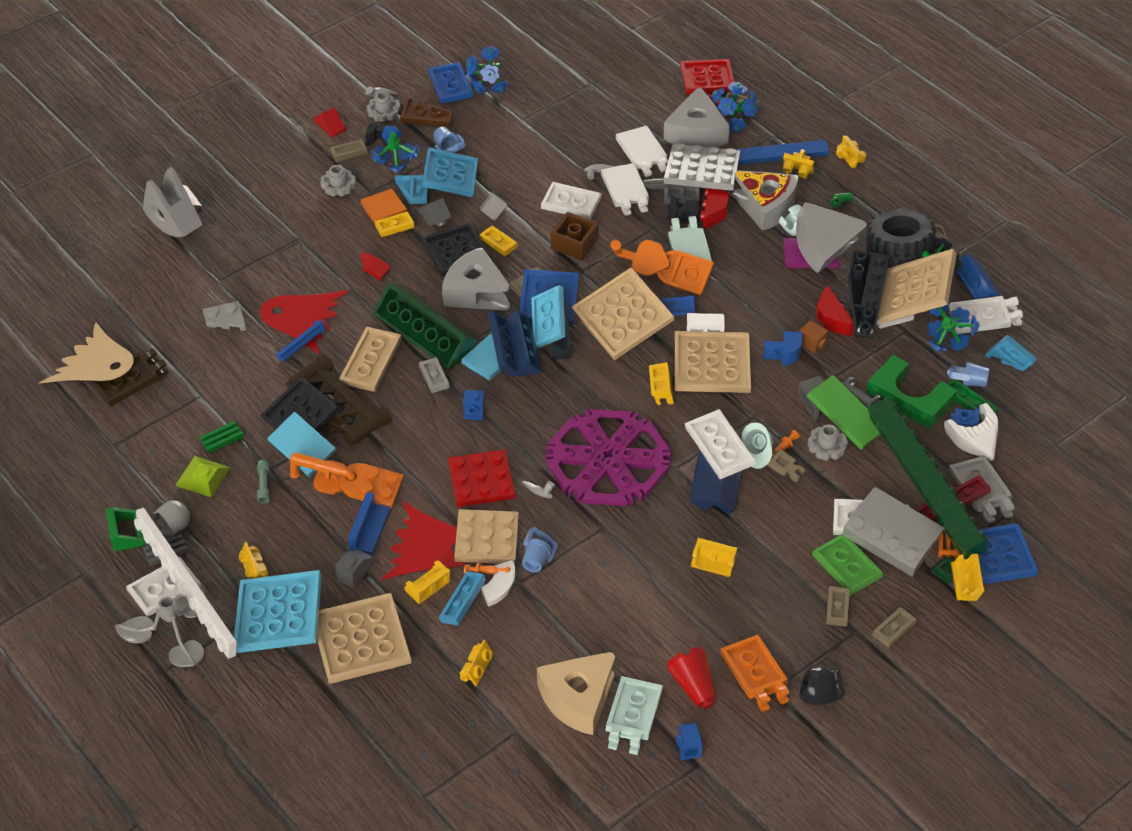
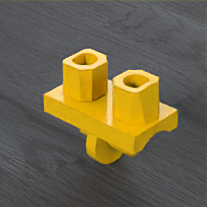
M848 136L842 137V143L837 146L836 155L840 159L844 158L851 168H856L858 163L864 162L866 153L859 151L856 141H851Z
M801 149L800 153L794 152L793 155L785 153L783 156V172L792 174L793 169H798V176L807 179L809 174H813L815 170L814 161L810 160V156L805 155L806 151Z

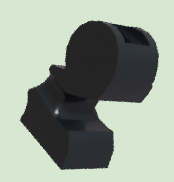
M377 122L369 123L366 131L367 145L375 144L377 138H381L384 146L388 145L385 139L382 138L384 124L380 125Z
M671 196L667 219L678 218L681 222H684V220L689 222V217L696 216L698 222L700 220L701 206L696 202L688 201L680 208L678 207V200Z

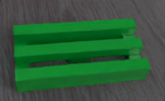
M235 421L201 436L200 441L210 454L243 438L244 435L240 428L236 426Z

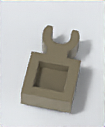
M781 449L768 464L769 467L782 476L788 473L795 482H798L800 478L796 472L802 476L805 472L802 466L794 465L796 460Z

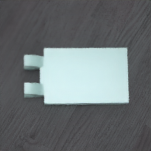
M696 216L688 218V228H680L678 218L671 219V231L668 232L671 251L677 250L712 261L703 228H697Z
M621 676L606 724V731L610 732L608 739L609 749L617 750L619 738L622 737L631 739L629 753L638 755L641 739L648 741L663 691V685Z

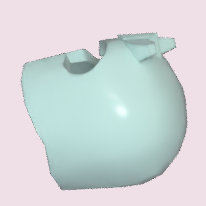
M800 205L790 207L788 209L790 213L786 218L781 216L778 222L792 236H796V221L802 208Z

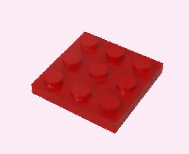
M729 59L680 61L686 95H691L698 88L703 89L708 94H712L720 88L725 90L724 93L731 92L728 90L730 83L734 82Z
M505 449L448 457L457 507L515 499V491Z

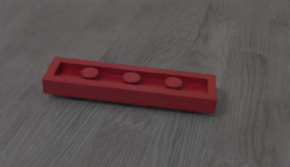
M980 475L954 488L957 500L959 502L962 501L965 506L991 493V488ZM927 503L914 509L930 520L938 521Z

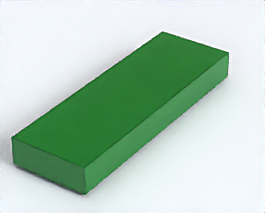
M952 379L947 383V385L957 390L955 402L966 410L975 411V408L979 409L980 405L986 403L995 414L998 413V407L958 380Z

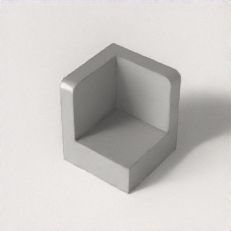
M491 192L480 207V210L491 219L496 220L508 204L494 192Z

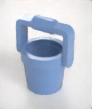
M446 127L437 128L433 134L434 140L437 143L435 149L455 153L466 146L464 139L459 134L455 135Z
M967 362L966 367L952 365L948 369L947 374L949 378L963 380V385L967 387H986L989 368Z
M536 527L530 529L523 543L525 545V554L522 561L523 567L530 572H539L546 560L550 562L553 559L558 547L557 542ZM534 534L538 539H531Z

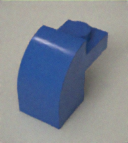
M784 331L783 342L765 341L763 359L782 360V366L795 363L801 354L802 332Z

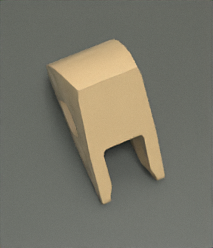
M608 652L537 668V685L540 694L550 711L564 724L582 733L594 734L614 680L612 668L615 655Z

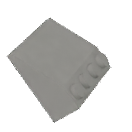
M874 487L845 524L843 536L913 577L943 532L944 527Z

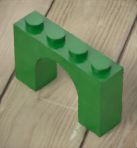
M892 355L868 380L866 393L872 398L877 394L881 395L882 397L879 400L888 397L892 404L896 403L900 413L931 429L955 403L957 390L941 381L926 396L910 397L903 394L897 386L907 376L909 363Z

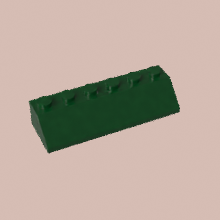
M388 283L372 313L430 357H437L439 363L448 370L462 361L461 359L474 348L477 339L399 284Z

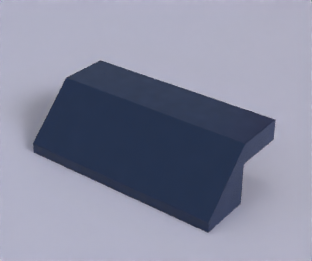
M517 310L507 318L492 311L488 318L499 369L511 376L540 373L541 367L529 317Z
M699 449L689 501L702 510L716 505L726 513L731 514L735 510L742 470L719 479Z

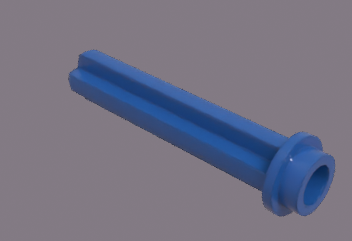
M321 320L314 321L313 326L278 352L277 358L281 362L287 360L318 334H323L326 329L325 324Z

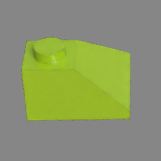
M194 456L176 483V486L212 497L229 472L230 467Z

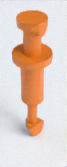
M793 430L789 437L782 438V443L773 451L774 454H772L771 459L780 449L784 451L793 446L792 441L800 437L797 431Z
M477 563L476 567L464 566V574L466 572L497 574L498 572L508 573L511 570V566L498 568L497 566H482L481 563Z

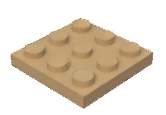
M459 509L455 562L501 564L513 560L514 564H516L519 512Z

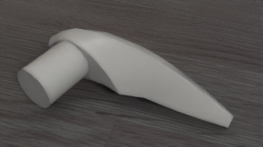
M368 87L365 94L373 97L380 91H386L389 95L397 94L395 91L380 87Z
M594 164L584 170L587 172V178L592 180L594 179L595 172H601V169L615 166Z
M522 481V484L534 494L548 499L552 498L551 491L554 483L548 481L546 486L542 488L540 485Z

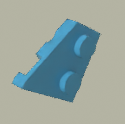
M395 175V182L409 204H427L428 188L422 187L423 175Z
M1009 335L1005 336L985 354L987 358H991V356L1002 359L1001 363L1013 366L1021 371L1026 370L1036 360V357Z

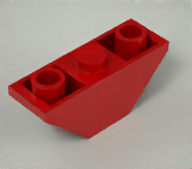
M706 188L705 197L707 199L703 200V209L705 211H701L700 221H703V229H707L726 219L729 194L725 190Z
M829 286L825 287L817 304V320L828 331L852 336V317L848 315L844 305H841L836 294L831 291Z

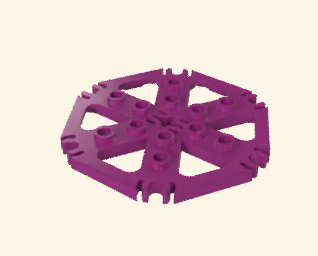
M589 409V412L587 410L584 411L583 418L579 417L578 414H575V419L571 416L547 443L546 453L552 454H546V465L565 495L567 492L568 497L578 494L577 502L582 500L584 504L628 506V503L630 505L633 504L632 497H637L639 501H642V495L646 498L665 476L670 468L671 453L650 419L648 422L646 417L643 420H638V413L634 414L633 411ZM599 418H620L624 423L609 439L597 420ZM572 428H576L588 446L566 445L561 440ZM643 432H648L657 444V447L654 449L630 447ZM559 464L586 465V467L575 479H568L559 467ZM628 468L656 470L645 483H639ZM608 475L618 493H595L593 490Z

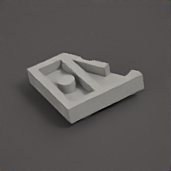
M239 301L203 309L207 327L230 329V326L240 327V331H246Z

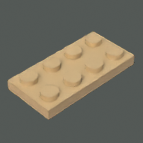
M366 326L339 380L347 386L375 392L402 340L401 334Z

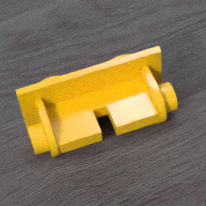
M245 542L239 553V560L243 563L246 577L249 579L268 577L269 573L265 564L262 563L263 559L259 549L255 546L249 547L247 542Z
M483 640L482 644L478 643L473 646L468 657V661L472 663L466 662L460 672V679L462 681L472 680L475 686L478 685L494 654L486 640Z

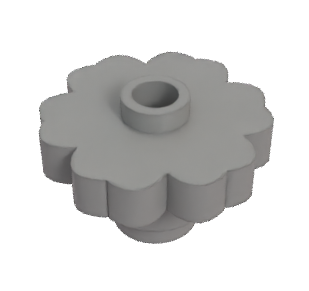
M386 91L378 92L373 99L369 100L367 105L368 116L374 117L375 121L380 122L394 120L401 111L399 100H394V97L390 96Z
M333 165L330 170L326 171V175L321 177V188L325 189V193L330 196L350 194L351 189L356 187L355 176L352 175L350 170L343 168L341 165Z
M828 424L823 427H817L811 431V435L808 438L807 445L809 451L816 453V458L826 461L830 458L838 459L844 455L848 441L846 435L839 433V429L833 425Z

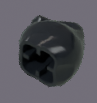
M815 666L805 672L799 697L803 702L811 705H823L836 702L844 697L845 690L841 682L840 670H827L824 667Z

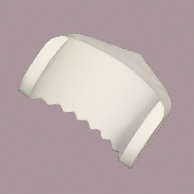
M984 403L979 406V413L983 422L978 426L966 428L957 425L951 419L944 422L945 432L958 448L979 457L985 456L987 460H994L998 434V418L988 404Z

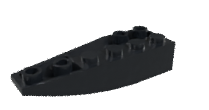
M853 250L848 274V285L855 337L874 338L890 255Z

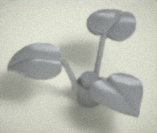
M200 588L202 593L205 595L204 588ZM185 596L177 600L172 597L160 599L158 603L160 610H156L154 624L150 618L139 616L129 619L122 624L115 625V629L121 638L127 642L138 644L151 639V631L156 630L161 616L164 621L172 622L180 645L170 650V662L178 667H191L203 660L204 650L202 645L195 640H190L183 644L175 620L177 615H184L187 618L198 616L196 611L190 608L188 599Z

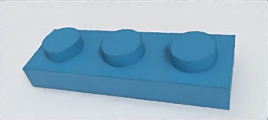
M465 573L439 616L441 623L459 625L486 581L484 574Z

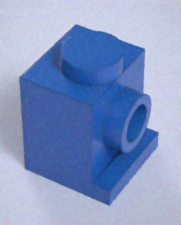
M465 390L463 399L464 419L483 420L485 409L484 391Z
M955 408V412L951 413L950 419L957 425L966 428L978 426L979 409L975 408V411Z
M685 723L678 727L679 735H676V744L680 748V761L702 757L703 744L697 724Z

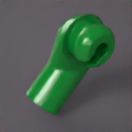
M852 193L835 194L830 201L831 206L838 208L843 202L852 201Z

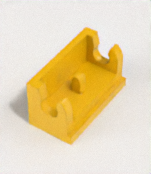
M668 363L649 365L651 394L654 396L656 403L660 405V399L666 398L669 405L674 404L671 373Z
M698 538L692 555L691 567L730 577L736 562L737 548Z
M963 554L959 555L951 563L957 600L977 601L984 592L978 554H971L968 559H964Z
M438 560L434 562L435 566L416 581L413 583L411 581L406 582L407 586L404 587V590L418 604L450 583V570Z

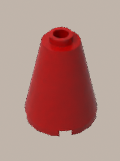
M695 647L689 649L691 652L684 655L681 652L667 662L666 668L697 708L705 710L715 704L714 701L717 697L707 654L703 647Z

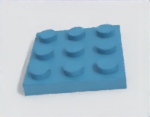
M428 147L422 187L473 197L478 158Z

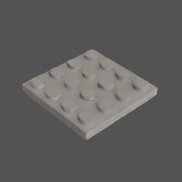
M682 143L672 144L664 176V184L733 191L735 184L734 173L738 169L740 151L732 148L719 149L717 147L708 148L700 145L688 146Z

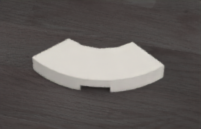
M513 560L494 565L498 568L511 566V570L508 573L498 572L494 574L493 579L488 584L482 586L481 592L488 607L504 599L514 584L515 565Z

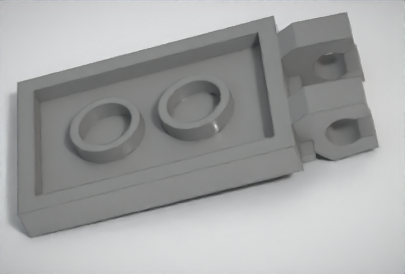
M985 456L949 465V472L958 486L980 475L991 488L990 494L971 503L975 511L982 512L983 518L987 523L995 522L994 515H996V510L994 508L999 506L1005 518L1013 517V512L1011 511L1014 510V505L1011 502L1012 494Z

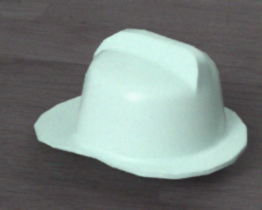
M757 422L750 423L744 428L741 438L743 444L755 459V465L751 467L760 469L767 466L771 460L773 438L762 424Z

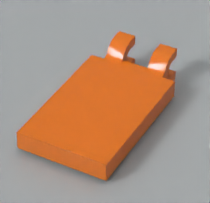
M759 635L720 648L721 656L749 699L756 698L762 712L770 709L767 702L770 701L768 695L776 693L780 704L789 702L786 696L789 694V690L786 687L788 679Z

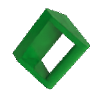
M115 507L105 509L114 552L145 545L146 542L142 532L138 531L135 527L136 510ZM133 519L136 537L119 535L117 523Z

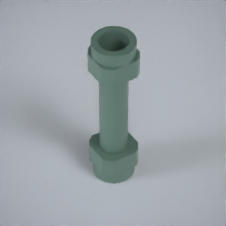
M260 460L257 463V472L259 474L257 501L261 504H266L270 499L269 489H267V475L270 473V468L267 460Z

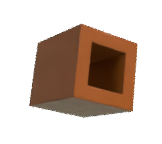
M810 320L799 330V332H802V346L816 354L820 349L826 347L828 343V331Z

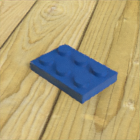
M460 62L428 68V74L441 104L473 98V92Z

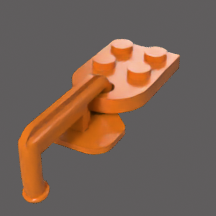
M613 240L610 245L617 257L632 261V269L637 274L648 277L657 273L660 281L665 285L700 297L703 295L715 265L712 261L677 250L665 253L660 243L651 240L641 242L636 253L622 249L621 243L618 240Z
M293 453L290 457L291 478L300 477L301 470H299V466L317 470V474L314 478L313 486L317 491L330 495L343 491L347 496L361 501L364 500L367 492L374 493L375 504L390 506V509L394 505L404 474L364 463H356L346 467L340 462L333 460L325 461L300 453Z

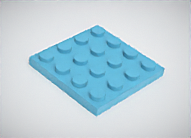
M320 570L240 580L234 632L236 653L317 643L322 579Z

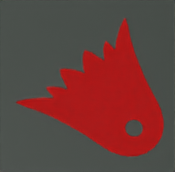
M349 290L314 295L277 296L267 300L262 305L260 317L267 325L295 339L313 326L314 321L321 320L326 326L325 330H330V326L323 319L334 317L337 313L327 308L338 305L339 303L332 301L343 296ZM281 307L283 311L280 314H274L272 309ZM318 334L314 338L322 339V336ZM313 338L306 346L319 355L318 345Z
M402 501L407 514L411 518L402 519L409 529L395 530L396 535L405 542L392 546L390 550L403 556L391 561V563L399 565L386 573L381 580L407 573L431 570L435 566L434 562L437 560L446 568L457 567L467 563L455 562V552L451 550L452 545L456 544L457 527L428 516Z

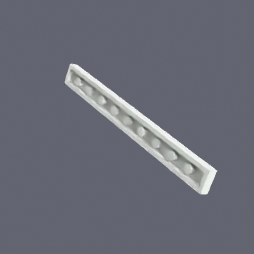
M144 508L136 510V519L134 520L136 529L142 532L145 542L151 545L154 555L159 557L163 568L168 570L173 583H177L181 595L188 599L190 608L196 611L201 624H205L209 636L216 640L220 652H224L228 659L235 657L236 640L146 510Z

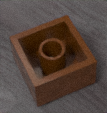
M567 212L551 232V249L583 260L599 238V223Z

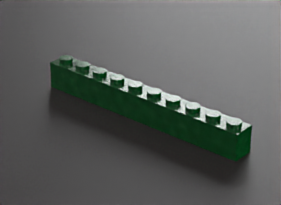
M887 397L868 407L870 420L940 525L944 527L945 533L959 554H963L964 559H968L971 554L980 555L986 552V542L988 541L982 531H978L975 519L967 515L964 503L957 500L954 488L948 487L945 475L942 472H938L935 460L933 458L929 459L924 444H919L915 431H911L908 428L909 423L904 416H900V410L896 403L892 404Z

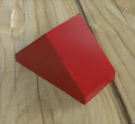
M335 107L313 118V121L332 138L346 131Z

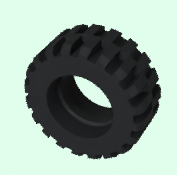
M898 208V210L890 209L887 212H880L879 215H875L868 223L866 250L867 252L890 255L888 268L921 259L925 251L934 254L935 224L927 215H923L919 211L914 212L912 209L903 210V208Z

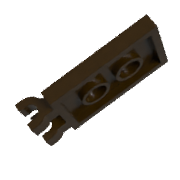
M152 348L143 355L140 352L133 355V365L124 375L106 381L91 380V383L109 407L157 381L159 379L158 375H166L169 371L165 367L167 365L164 360H159L156 356L157 352ZM119 363L110 369H118L121 364Z

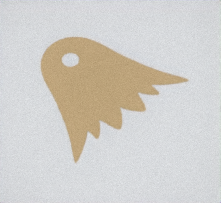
M95 323L94 338L86 337L88 345H75L74 350L77 355L62 359L69 366L56 369V371L61 373L53 375L39 382V384L67 380H112L130 370L133 365V356L128 350L108 337L100 326ZM115 362L121 364L118 369H110V365Z

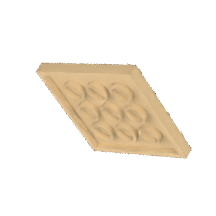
M950 249L888 268L878 315L880 323L948 305L956 260L955 250Z
M629 268L572 306L575 315L613 360H616L674 321V316L632 268Z
M675 331V391L751 393L749 333Z
M391 593L319 610L317 642L329 684L411 664L410 653Z

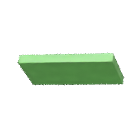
M834 375L808 393L807 397L860 450L880 436V433L870 420L868 408Z

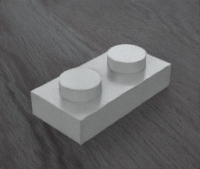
M437 357L419 362V368L431 393L449 388V382Z

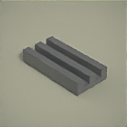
M182 534L166 539L177 556L189 552ZM151 545L143 547L150 566L161 563L159 557L154 555Z

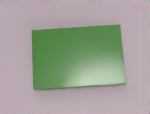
M843 534L813 550L812 555L843 588H850V596L883 577V572L853 541L843 536Z

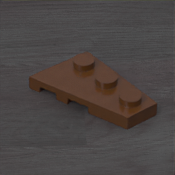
M407 96L400 120L401 123L450 127L453 111L438 106L431 107L425 105L423 101L415 102L412 101L411 97Z

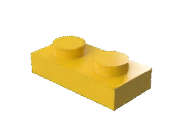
M404 212L375 221V227L380 236L385 237L414 228V222L409 213Z
M494 226L489 227L480 234V239L503 256L508 255L517 248L516 241Z

